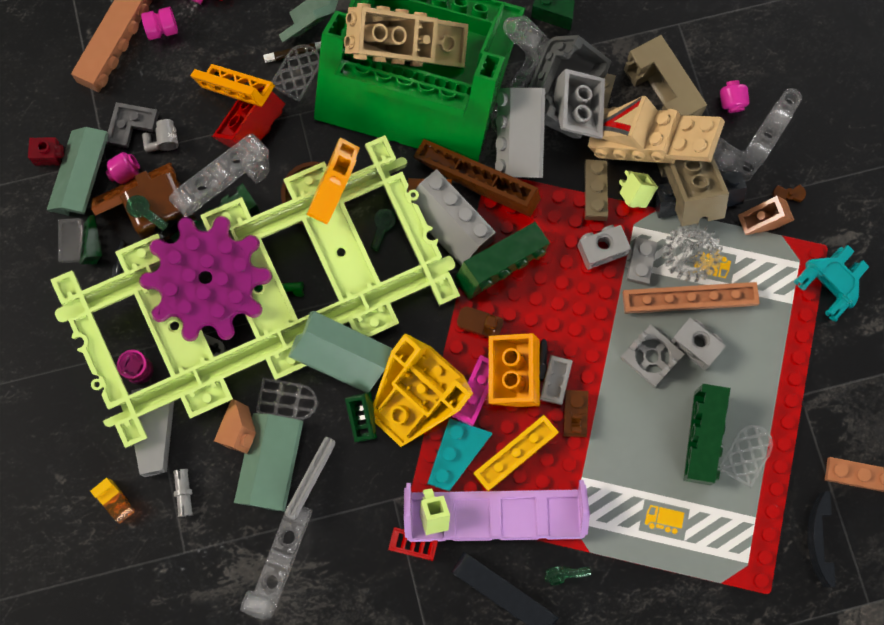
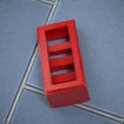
M394 527L388 550L429 561L434 560L438 540L430 542L427 554H423L426 542L420 543L418 552L414 551L416 542H411L410 549L407 550L405 549L407 538H405L404 529ZM399 534H403L401 547H396Z

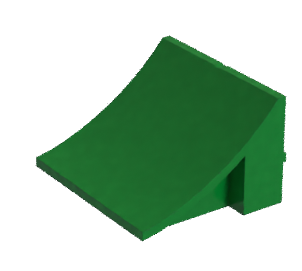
M351 0L349 7H357V3L371 4V8L375 9L377 6L390 7V11L394 12L396 9L409 10V14L423 12L427 13V17L469 24L465 68L423 63V67L410 66V64H392L391 61L375 62L372 61L373 57L367 56V60L353 59V54L345 53L344 46L347 31V13L335 10L321 37L314 120L378 138L386 135L389 141H396L417 149L422 141L426 139L479 162L497 101L498 89L501 88L525 8L498 0Z

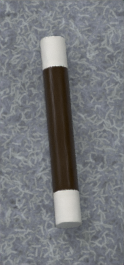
M321 41L263 55L265 63L319 51Z

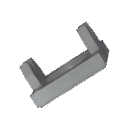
M650 324L620 358L655 388L685 354ZM657 340L660 343L656 348H648L642 342ZM665 347L669 352L668 365L661 360L660 352ZM637 349L643 353L644 361L640 365H638L635 357ZM648 351H655L658 354L656 362L651 363L646 359ZM649 365H657L661 371L653 373L647 372L645 369Z

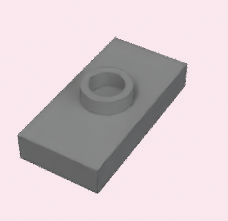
M550 355L540 400L558 405L563 404L572 360Z

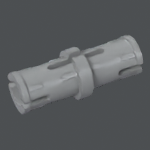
M188 469L174 470L176 488L174 497H177L178 517L192 516L190 495L193 493L189 487Z

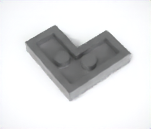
M116 102L108 129L107 145L128 148L133 129L154 132L159 116L158 110Z

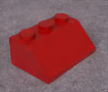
M265 87L257 89L260 92V94L262 93ZM273 92L270 93L262 107L237 100L212 137L240 154L251 155L258 149L259 142L263 136L269 133L270 126L274 120L282 114L285 103Z

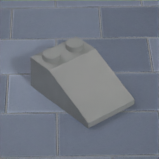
M565 69L554 80V103L561 130L598 139L603 138L605 78Z

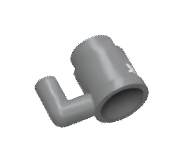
M170 119L156 122L155 132L157 141L152 142L150 133L142 134L143 146L146 152L156 150L171 151L179 146L176 127Z

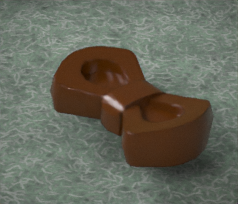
M801 184L793 189H785L777 185L772 195L773 197L779 196L784 200H794L800 203L806 196V190Z

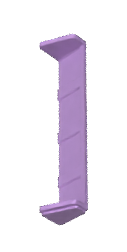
M579 480L578 490L434 492L435 497L444 496L450 513L448 531L430 535L425 534L420 518V505L422 497H424L423 492H411V483H406V488H404L405 538L410 542H432L433 540L491 541L492 539L538 540L539 538H546L548 540L585 538V535H588L590 512L584 480Z

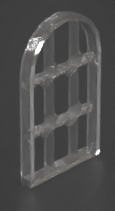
M268 378L262 379L256 413L304 420L315 412L317 397L310 387L301 383ZM265 381L280 383L279 389L264 388ZM283 384L298 386V390L295 393L283 392L282 387ZM301 388L308 389L313 396L301 395ZM263 392L277 394L276 401L261 400ZM280 396L296 397L295 405L279 403ZM299 399L314 400L313 409L298 407ZM260 404L275 406L274 413L259 411ZM278 408L294 409L293 415L277 414ZM299 410L310 412L306 416L296 417V413Z

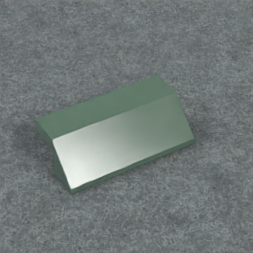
M305 0L289 12L294 24L279 34L281 41L285 42L302 35L333 14L338 0Z
M89 127L71 131L47 211L68 216L70 212L85 214L109 136L107 131Z
M312 311L309 314L303 333L295 337L288 357L367 393L371 391L384 372L392 348L316 311Z
M253 413L252 420L256 434L248 454L244 453L234 503L285 512L303 421L271 414Z

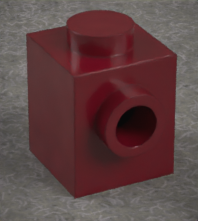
M55 137L29 138L28 159L35 166L61 165V158L64 157V147Z

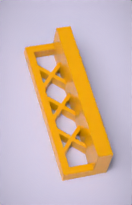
M214 64L210 65L207 72L194 69L190 75L201 88L260 107L263 106L275 87L270 81ZM264 86L265 88L260 94V92L257 89Z

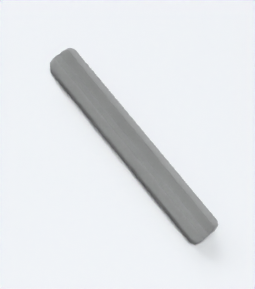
M329 437L323 439L285 511V515L288 518L297 519L335 447V440Z

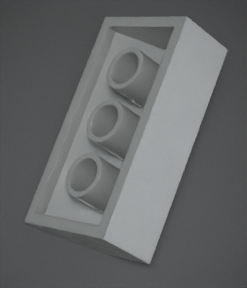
M545 88L498 89L495 169L512 177L543 178Z
M437 169L417 186L415 190L418 192L419 197L417 201L412 203L419 206L427 225L433 227L429 233L435 239H438L440 245L460 266H462L464 261L482 252L495 241L496 232Z

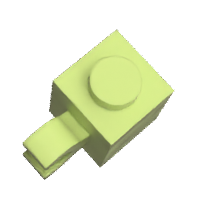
M625 170L624 173L627 175V180L620 179L619 181L622 186L619 192L628 206L632 208H646L658 186L648 174Z
M432 488L423 490L424 497H422L420 505V518L425 534L430 535L448 531L450 513L444 496L435 497Z

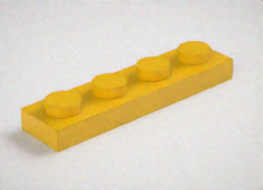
M543 415L473 473L474 476L489 492L559 433L558 430Z

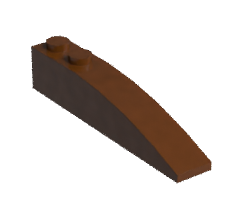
M426 139L422 141L413 156L414 159L433 170L437 169L442 175L456 183L531 217L541 200L537 187Z

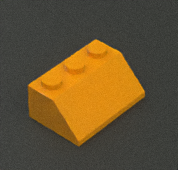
M533 333L489 336V404L513 407L540 406V339Z

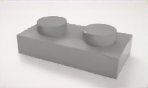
M639 237L634 239L626 281L646 286L650 283L658 242Z

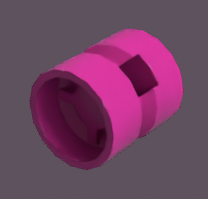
M171 7L159 9L158 13L154 11L141 13L143 26L149 41L161 38L162 34L166 36L178 34L176 20Z
M137 350L123 352L117 361L118 372L133 384H144L152 377L154 371L153 364Z

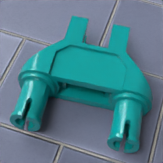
M849 245L844 248L840 247L830 258L808 260L805 266L806 269L794 280L796 285L800 283L798 286L800 289L806 290L817 277L836 296L837 300L825 311L826 316L831 314L829 319L835 322L847 308L850 309L856 305L859 296V279L869 268L864 260L860 261V263L855 262L849 269L844 265L854 253V250Z

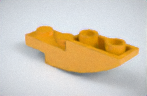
M341 137L339 138L306 215L328 224L352 173L360 147Z

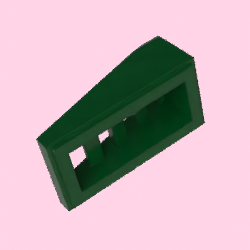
M90 215L84 223L80 254L81 265L96 264L102 256L94 215Z
M371 392L346 397L345 402L354 441L360 442L377 438ZM362 401V405L357 406V402ZM364 410L363 415H358V411ZM366 419L365 424L359 425V420ZM368 428L367 433L360 434V429Z

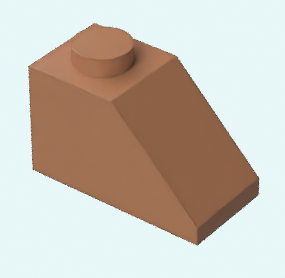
M779 196L773 197L738 215L745 235L775 230L794 221L787 201Z
M233 399L230 401L214 441L227 448L248 454L256 434L249 407Z

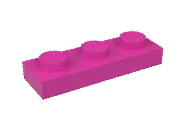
M482 355L479 356L468 380L473 395L459 412L452 415L453 418L472 427L489 392V359Z

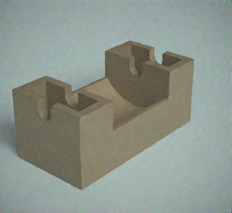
M662 35L629 52L628 62L625 64L624 71L634 87L648 81L663 104L662 110L674 109L684 116L703 115L707 107L706 102Z
M714 157L711 162L676 160L675 164L657 163L661 176L667 177L676 198L675 211L681 226L697 224L702 217H706L707 221L725 218L729 192Z

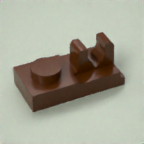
M566 390L563 436L586 438L588 391Z

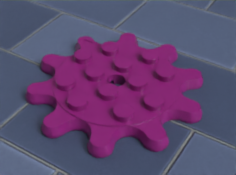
M225 216L217 217L213 222V226L208 231L198 230L191 218L184 217L178 222L180 237L176 242L167 243L162 239H154L150 243L149 249L153 255L159 258L160 266L154 272L142 274L139 279V283L144 289L157 290L161 295L160 303L152 309V318L156 322H164L170 317L180 318L183 323L181 335L188 342L195 341L199 336L200 330L205 326L214 327L221 339L229 340L235 333L232 321L236 315L243 313L251 318H257L263 311L261 304L253 298L252 291L257 285L268 284L272 279V273L267 268H258L251 263V255L259 248L260 241L254 235L246 236L240 241L233 240L229 235L231 223ZM202 272L212 274V281L210 283L203 284L200 282L199 277Z

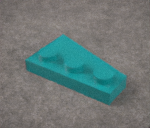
M449 418L427 484L449 492L493 433Z

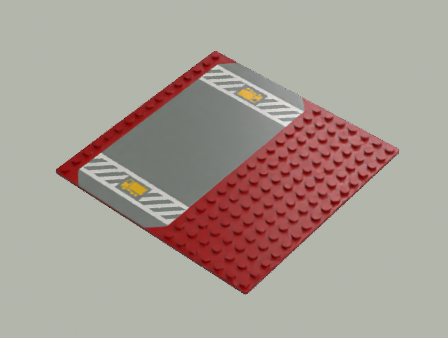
M521 178L516 179L537 187L541 200L531 217L481 195L477 212L496 232L495 241L485 249L534 222L537 223L550 244L546 249L547 253L538 260L532 259L524 268L515 270L508 277L498 281L470 300H468L459 287L458 292L460 296L456 298L443 358L464 375L467 382L479 356L482 355L489 359V338L462 330L457 326L460 310L466 306L503 318L504 323L500 335L533 333L540 341L546 339L548 344L547 367L550 355L572 360L566 390L588 391L587 437L563 436L565 395L562 405L540 400V406L513 407L489 404L488 392L473 426L493 434L449 492L487 491L473 473L545 415L559 433L490 491L578 490L579 480H584L587 488L590 518L588 535H585V538L554 540L539 538L537 541L762 594H769L772 588L822 282L817 277L806 290L800 289L798 287L800 283L796 285L794 280L806 269L805 266L808 260L827 257V246L769 232L745 235L741 226L714 220L707 221L705 218H700L697 224L681 226L677 215L658 218L654 207L632 208L625 201L608 198L607 221L585 220V192ZM609 225H614V227L621 225L631 247L629 254L587 270L577 247L581 237L590 232L594 234L602 232L601 230ZM636 237L658 242L650 283L647 286L626 281L633 243ZM605 242L598 243L601 249L609 248ZM757 282L760 302L758 306L624 313L623 290ZM689 318L700 321L705 326V330L710 334L718 335L723 340V344L726 345L706 370H703L684 355L655 388L620 358L650 324L671 341ZM694 338L696 346L704 347V342L700 338ZM647 340L642 343L648 348H656L660 342L657 340ZM665 347L660 352L661 360L668 365L669 352ZM637 349L635 357L638 365H640L644 361L643 353ZM648 351L646 359L654 363L658 360V354L655 351ZM649 365L645 371L654 373L661 371V369L657 365ZM544 379L543 381H540V396L544 384ZM702 384L731 388L725 420L726 428L722 438L723 453L718 463L720 477L712 485L683 481L694 392ZM451 416V417H449V418H450V419H453V420H456V421H459V420H457V419H455V418H453V417H452V416ZM449 418L424 433L411 492H423V490L431 488L433 492H448L430 486L427 483Z

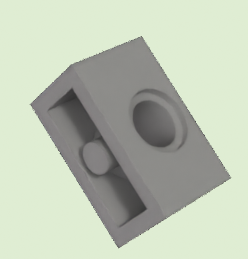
M609 225L603 228L602 232L597 234L590 232L581 237L577 247L587 270L629 254L631 247L621 225L616 227ZM605 242L609 248L601 249L598 243Z
M689 318L670 342L703 370H706L726 345L723 344V340L718 335L710 334L705 330V326L700 321ZM694 338H700L704 342V347L696 346Z

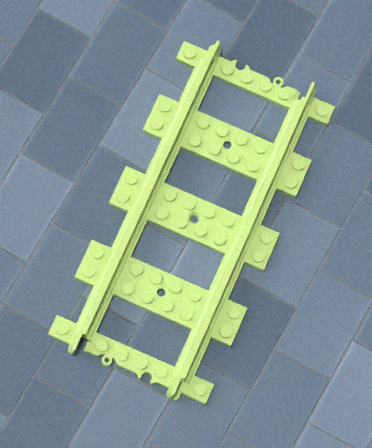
M386 135L365 144L373 165L350 175L328 224L306 215L319 182L326 171L325 161L283 179L292 200L251 217L241 197L200 215L207 231L211 229L217 217L225 216L230 220L229 235L233 240L240 241L249 235L256 236L260 241V246L251 255V263L258 268H267L272 273L271 281L268 284L262 285L263 290L261 292H256L254 289L252 291L253 298L263 308L262 314L257 318H251L246 315L256 339L216 357L213 356L202 329L195 341L188 342L182 338L183 323L180 318L170 317L164 322H156L152 318V309L160 303L161 295L157 290L144 289L140 285L139 279L142 274L154 272L160 266L159 258L153 255L149 249V245L154 239H161L158 233L116 251L115 253L124 273L82 291L72 270L51 279L60 303L63 305V307L55 311V316L62 323L69 321L73 330V339L83 338L84 345L78 348L77 351L84 354L92 374L99 376V379H94L91 382V387L98 391L104 388L102 397L108 409L118 405L122 407L123 412L105 419L103 422L107 427L116 426L125 448L148 438L139 419L140 416L181 398L190 419L233 400L224 378L266 360L275 380L307 366L288 356L295 337L303 333L309 315L300 319L297 318L261 240L269 235L301 221L303 222L339 300L316 312L343 325L349 322L353 330L368 337L398 325L399 321L390 303L430 286L439 306L460 296L448 272L455 267L453 258L451 256L442 258L437 247L438 239L432 241L427 238V233L432 231L433 227L427 225L419 206L412 203L417 201L419 197L418 192L410 190L407 193L408 183L403 172L393 176L390 175L405 168L407 160L404 157L396 159ZM381 186H384L420 265L383 282H380L344 205L345 202ZM339 248L345 250L344 256H338L337 250ZM135 295L171 377L129 395L93 316V312ZM172 322H178L179 328L177 330L170 328ZM97 382L100 383L99 387H96Z

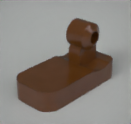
M467 306L460 310L457 319V326L460 329L486 338L500 335L504 323L501 317Z

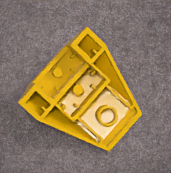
M404 334L391 351L373 403L375 423L400 447H403L459 412L473 395V392L464 375L436 350L420 340Z

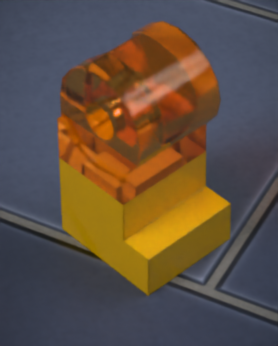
M105 478L90 491L119 524L135 512L126 496L115 482L109 478Z

